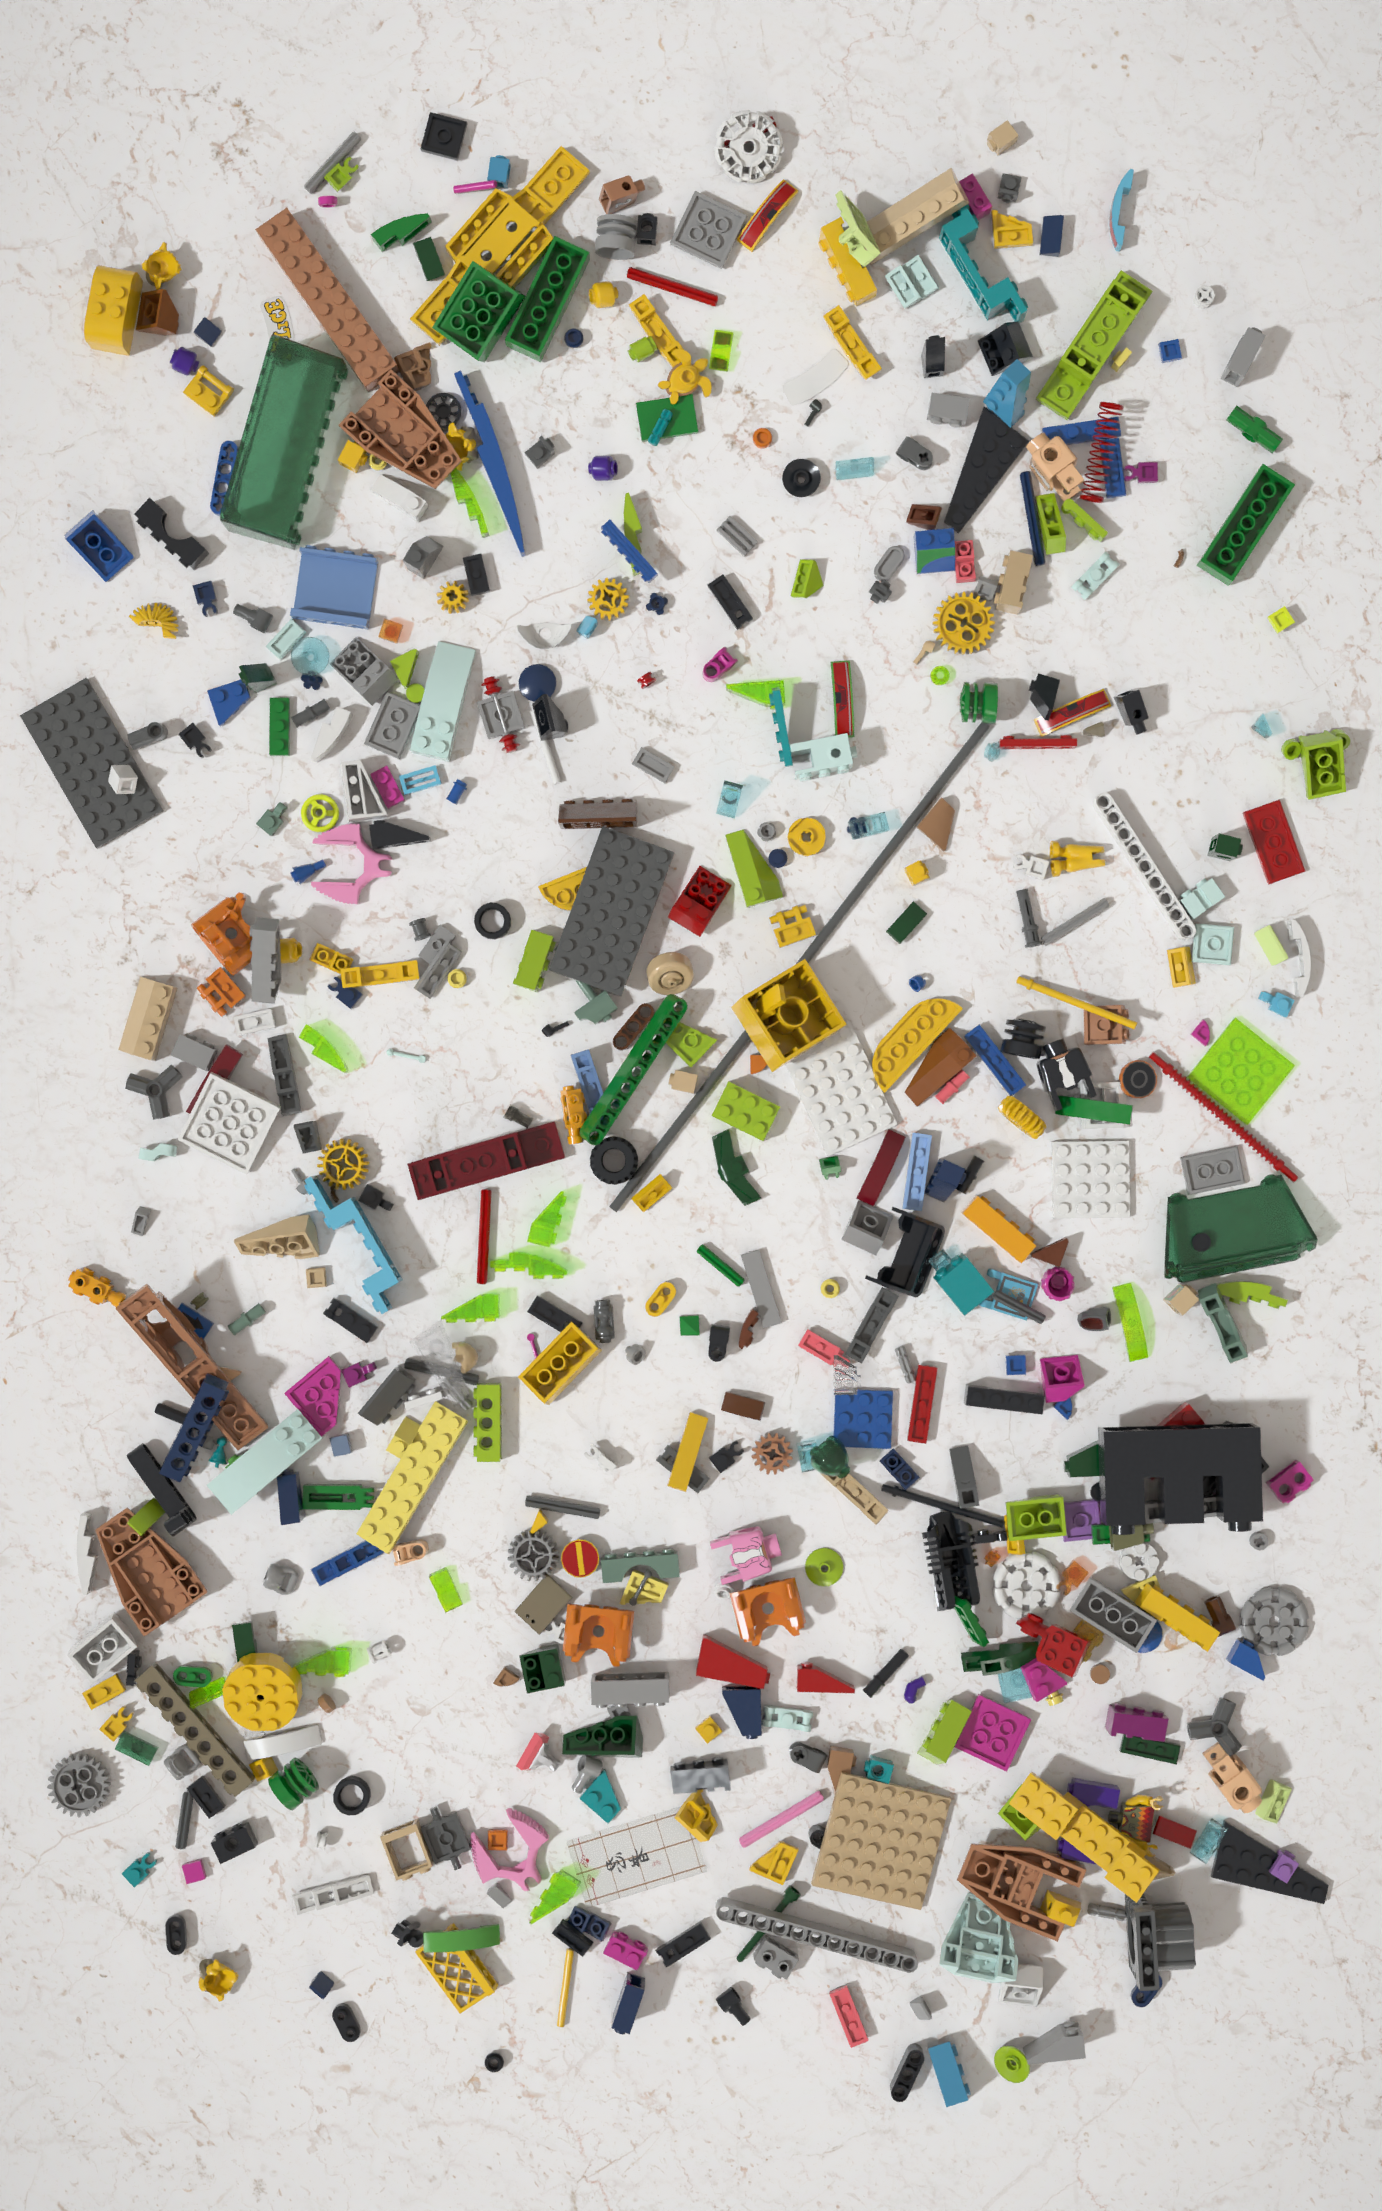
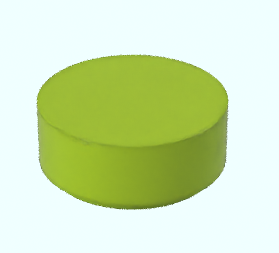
M411 684L406 690V696L409 701L420 703L422 702L425 689L420 684Z

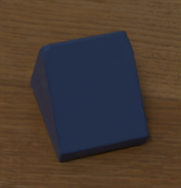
M206 317L201 320L194 330V334L211 347L222 333V330Z
M320 1971L311 1981L309 1988L324 2000L333 1987L334 1981Z

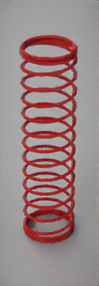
M1100 402L1099 408L1106 412H1099L1097 415L1106 420L1096 421V424L1102 427H1097L1094 431L1102 435H1094L1092 438L1102 443L1091 444L1093 448L1098 450H1092L1089 453L1098 458L1087 459L1088 462L1095 465L1086 466V469L1094 473H1086L1084 476L1094 481L1082 482L1091 488L1081 489L1083 493L1088 494L1080 495L1079 498L1081 500L1095 503H1103L1104 497L1083 490L1106 491L1086 483L1107 484L1105 481L1094 479L1087 475L1109 476V474L1089 469V467L1111 468L1090 460L1113 461L1091 452L1114 453L1094 445L1116 446L1115 444L1094 437L1117 438V436L1097 431V429L1119 431V429L1098 423H1121L1120 421L1099 415L1112 414L1122 416L1121 413L1104 409L1123 410L1124 406L1116 403Z

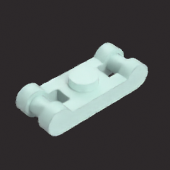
M1104 552L1072 585L1075 591L1078 590L1082 594L1081 597L1084 600L1120 565L1117 561H1113L1107 552ZM1103 562L1109 567L1106 571L1100 567ZM1085 581L1090 585L1088 589L1083 585Z
M764 1705L763 1712L765 1716L762 1719V1726L811 1732L812 1725H810V1719L813 1718V1711ZM772 1714H778L777 1720L772 1719ZM797 1716L803 1717L802 1723L797 1722Z

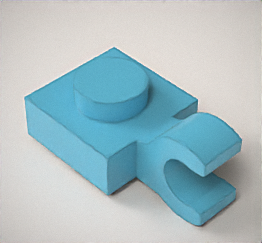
M1264 991L1258 997V999L1270 1004L1268 1010L1284 1018H1287L1295 1001L1279 992H1276L1273 996Z

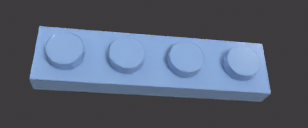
M912 1133L902 1209L922 1211L932 1135Z

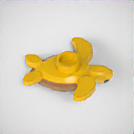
M674 349L672 355L677 357L681 363L671 369L667 381H660L657 386L662 390L666 389V392L671 395L669 399L672 405L677 403L679 396L693 393L698 385L702 388L704 397H708L711 394V382L707 377L700 375V372L706 369L708 359L701 358L694 364H691V356L687 351Z

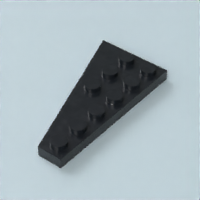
M983 407L944 523L954 528L958 534L1029 443V440L1012 427L1010 428L986 407Z

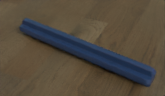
M1024 471L1020 474L1034 563L1035 566L1045 565V556L1030 471Z

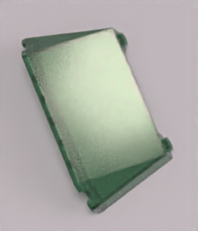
M1267 1175L1261 1181L1260 1186L1199 1198L1187 1199L1186 1195L1174 1193L1167 1199L1164 1278L1171 1279L1174 1277L1177 1278V1282L1185 1283L1296 1261L1301 1258L1300 1254L1306 1250L1311 1252L1316 1249L1318 1239L1282 1175ZM1200 1232L1207 1234L1211 1239L1209 1249L1204 1252L1196 1251L1191 1244L1193 1236Z

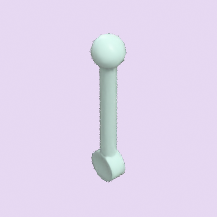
M393 1049L386 1051L388 1056L406 1057L419 1060L421 1063L426 1061V1057L423 1055L415 1056L396 1052Z

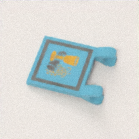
M988 1269L987 1276L999 1279L996 1290L1009 1295L1029 1307L1032 1306L1038 1284ZM985 1299L979 1304L982 1307L1026 1321L1028 1318L994 1299L993 1301Z

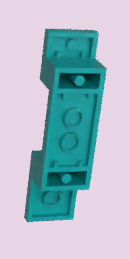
M967 204L951 214L954 219L942 226L939 240L985 318L989 320L1007 309L1014 322L1019 321L1020 324L1024 321L1028 305L1023 297L1020 298L1017 293L1018 288L1015 282H1011L1009 277L992 287L987 288V280L984 276H980L975 260H971L968 255L969 251L966 244L975 240L979 222L975 215H971L968 210L969 205Z

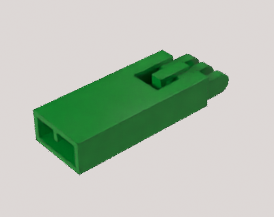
M304 1484L303 1510H361L362 1508H372L374 1503H367V1500H374V1495H367V1492H374V1488L362 1487V1484ZM343 1494H347V1499H355V1502H343Z

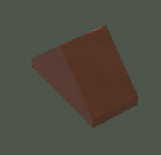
M912 504L906 523L926 530H935L942 507Z
M1064 1237L1030 1253L1033 1258L1060 1267L1069 1241Z

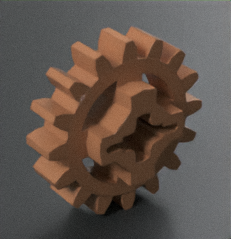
M768 1432L767 1438L761 1435L760 1442L755 1440L757 1447H752V1451L756 1452V1454L751 1456L753 1459H757L754 1465L760 1464L759 1470L762 1471L765 1468L768 1475L770 1470H773L775 1475L778 1469L784 1472L783 1466H790L787 1460L793 1459L789 1455V1453L793 1452V1449L787 1448L790 1442H784L785 1436L778 1438V1433L771 1437L770 1432ZM768 1441H771L770 1445H768L767 1447H762L763 1444H765ZM778 1442L784 1447L785 1452L779 1450ZM772 1449H775V1453L778 1455L770 1458L766 1452H771ZM759 1455L765 1456L766 1464L761 1461ZM783 1460L780 1464L773 1466L774 1462Z

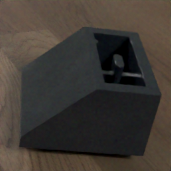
M1019 321L1004 323L978 340L991 376L1004 372L1016 359L1024 363L1033 357Z

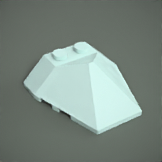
M967 1893L942 1944L939 1965L954 1975L985 1982L1016 1981L1018 1957L1015 1953L1010 1922L1003 1920L974 1894Z

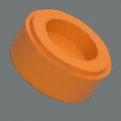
M759 428L754 432L753 443L756 447L764 449L771 444L772 434L768 429Z

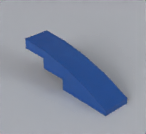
M364 1540L310 1570L318 1585L322 1586L384 1552Z

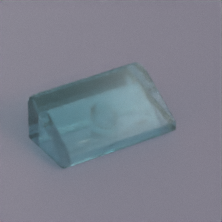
M874 458L836 461V480L873 476Z

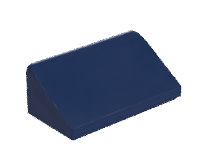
M1064 215L1043 216L1039 255L1059 257Z

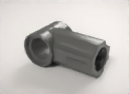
M151 722L148 726L127 734L128 741L133 750H136L153 742L164 740L168 735V730L161 723ZM159 726L161 733L155 736L153 733L154 729Z

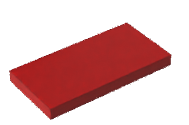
M1280 799L1242 813L1268 885L1305 872Z

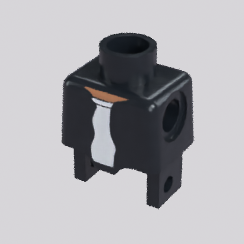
M1064 1038L1042 1046L1046 1058L1039 1060L1036 1066L1043 1090L1048 1092L1055 1111L1063 1109L1055 1090L1057 1088H1065L1069 1091L1077 1088L1078 1083L1082 1080L1088 1097L1093 1098L1097 1096L1090 1079L1092 1072L1080 1048L1067 1049Z

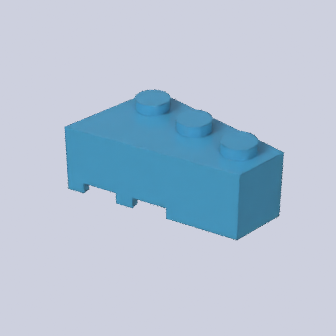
M1018 359L1001 374L983 401L1010 428L1025 414V410H1023L1024 404L1027 402L1025 395L1029 389L1031 372Z
M949 2041L928 2048L946 2107L968 2101V2096L971 2093L968 2084H964L962 2076L965 2074L962 2065L957 2064L955 2057L959 2055L955 2044L951 2045Z

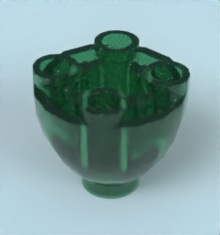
M829 1436L826 1441L819 1446L813 1447L810 1451L812 1456L811 1465L819 1473L827 1476H837L840 1479L849 1474L850 1467L848 1466L847 1450L843 1443L835 1436Z

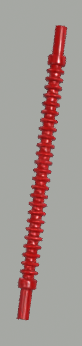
M1154 1051L1149 1055V1058L1163 1069L1162 1072L1165 1075L1169 1074L1170 1079L1174 1078L1173 1081H1177L1178 1086L1182 1085V1089H1186V1093L1190 1092V1096L1195 1097L1194 1100L1198 1099V1103H1202L1203 1107L1206 1106L1207 1111L1210 1110L1211 1114H1215V1118H1220L1219 1121H1223V1125H1228V1129L1231 1128L1232 1132H1236V1136L1239 1135L1240 1140L1244 1139V1143H1249L1248 1146H1252V1150H1257L1256 1153H1260L1261 1158L1265 1157V1161H1269V1165L1273 1164V1168L1276 1171L1280 1170L1293 1183L1298 1179V1176L1284 1165L1285 1162L1282 1159H1277L1278 1156H1274L1273 1152H1269V1148L1266 1149L1265 1145H1261V1141H1256L1257 1138H1253V1134H1248L1249 1131H1245L1244 1127H1240V1123L1237 1124L1235 1119L1232 1120V1116H1227L1228 1113H1224V1109H1219L1220 1106H1216L1215 1101L1211 1102V1098H1207V1094L1203 1095V1091H1199L1198 1087L1195 1088L1194 1083L1190 1084L1191 1081H1187L1186 1076L1182 1077V1073H1178V1069L1174 1070V1066L1171 1063H1166Z

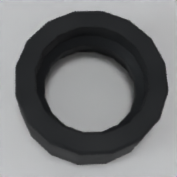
M490 902L483 904L477 910L474 924L476 930L483 937L498 939L502 938L509 931L511 917L504 906ZM497 910L503 915L504 924L499 931L489 932L483 928L481 920L485 912Z
M349 1776L342 1779L336 1786L333 1802L342 1814L348 1816L357 1815L367 1807L371 1791L367 1782L362 1778ZM348 1785H356L363 1792L362 1802L355 1807L346 1806L341 1800V1792Z

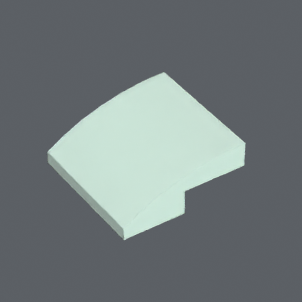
M919 255L904 265H899L885 275L904 309L939 289Z

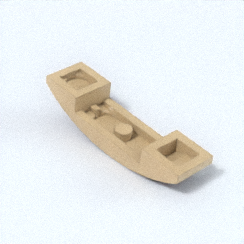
M833 1459L820 1473L875 1525L888 1513L889 1510Z

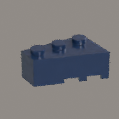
M939 1159L924 1194L944 1203L958 1187V1184H963L967 1175L964 1173L965 1168L945 1159Z

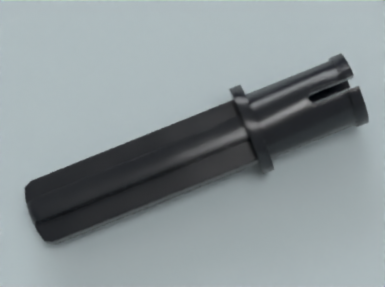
M158 1403L155 1408L156 1414L179 1424L183 1423L187 1415L162 1403Z
M900 1649L877 1675H873L874 1678L863 1691L872 1698L909 1657L908 1653Z

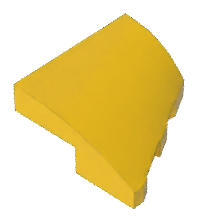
M703 1789L697 1790L696 1793H691L674 1817L699 1842L709 1841L718 1826L715 1817L711 1814L709 1803H705L701 1795L704 1792Z

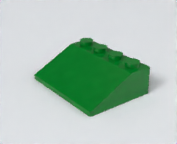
M472 261L432 328L476 360L485 362L524 300L525 295Z

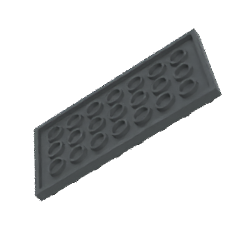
M84 678L20 715L95 848L98 849L164 811L88 678ZM111 765L131 766L138 777L134 794L115 793L108 782Z
M602 826L549 971L622 997L675 853Z

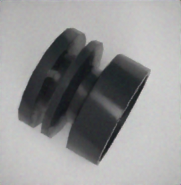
M1007 1019L1006 1025L1012 1026L1014 1029H1005L1004 1032L1012 1035V1039L1002 1040L1000 1052L1040 1059L1042 1046L1034 1044V1041L1044 1039V1036L1036 1034V1031L1045 1032L1046 1027L1030 1020Z

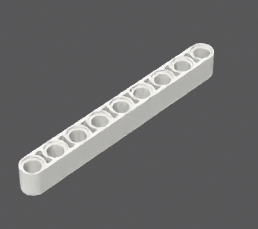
M1100 793L1093 800L1094 809L1176 936L1180 940L1193 938L1196 934L1195 925L1111 795ZM1102 797L1107 800L1106 807L1099 805V798ZM1109 814L1117 816V823L1109 821ZM1120 830H1125L1128 833L1127 839H1122L1119 836ZM1130 846H1136L1138 848V854L1136 856L1130 853ZM1141 862L1148 864L1149 869L1147 872L1140 869ZM1152 878H1156L1159 881L1157 888L1151 886L1150 880ZM1162 894L1169 896L1168 904L1161 902ZM1173 910L1179 912L1180 917L1178 920H1174L1171 917ZM1183 926H1186L1190 929L1189 936H1184L1182 934L1181 930Z

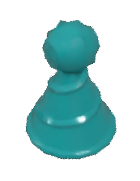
M225 1437L217 1439L219 1446L208 1460L216 1463V1468H219V1464H227L223 1448L227 1444Z

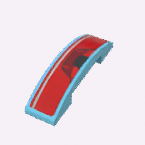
M1130 169L1121 180L1111 204L1109 227L1111 240L1116 251H1120L1123 245L1125 226L1118 225L1122 194L1128 195L1131 190L1134 169Z

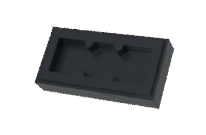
M564 1919L561 1920L552 1932L554 1936L582 1957L594 1943Z

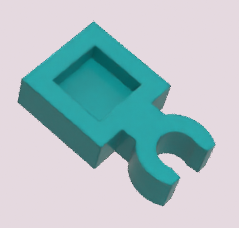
M149 1852L142 1857L141 1863L136 1859L122 1872V1875L134 1888L150 1873L147 1868H152L157 1863L156 1859L152 1863L147 1862V1857L150 1855Z

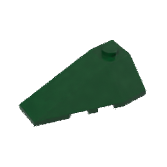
M616 1716L613 1719L601 1721L593 1726L581 1728L563 1735V1755L642 1758L643 1735L638 1716Z

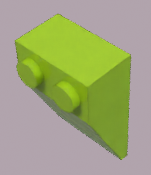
M1060 1494L1005 1502L1009 1541L1067 1536L1064 1499Z

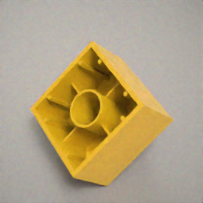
M806 959L744 995L731 1007L772 1072L834 1035L847 1025ZM781 984L784 986L786 1003L775 1009L776 1014L761 1021L757 1014L759 1010L756 1007L758 999L773 986Z

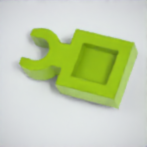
M351 157L346 158L343 167L338 163L324 177L337 192L351 180L352 177L348 173H354L359 167L358 165L354 168L349 167L348 162L352 159Z

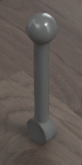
M650 1570L644 1572L645 1576L634 1597L630 1598V1605L635 1606L637 1604V1598L643 1586L652 1575Z

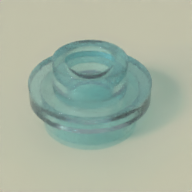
M995 742L993 744L988 743L984 752V757L988 761L993 762L1000 755V748L998 743Z

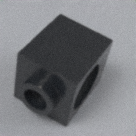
M650 213L638 215L637 244L656 246L657 216ZM645 225L652 227L648 232L642 230Z

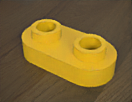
M663 1282L657 1287L645 1305L646 1312L650 1316L657 1317L664 1312L676 1295L675 1286L670 1282ZM669 1288L670 1294L665 1295L663 1289ZM653 1303L658 1304L659 1308L657 1310L651 1308Z

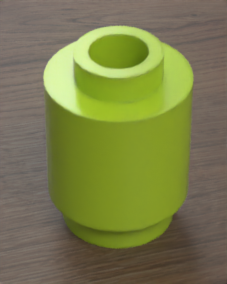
M651 336L643 337L629 345L628 354L632 361L640 362L653 355L654 351L657 350V346Z

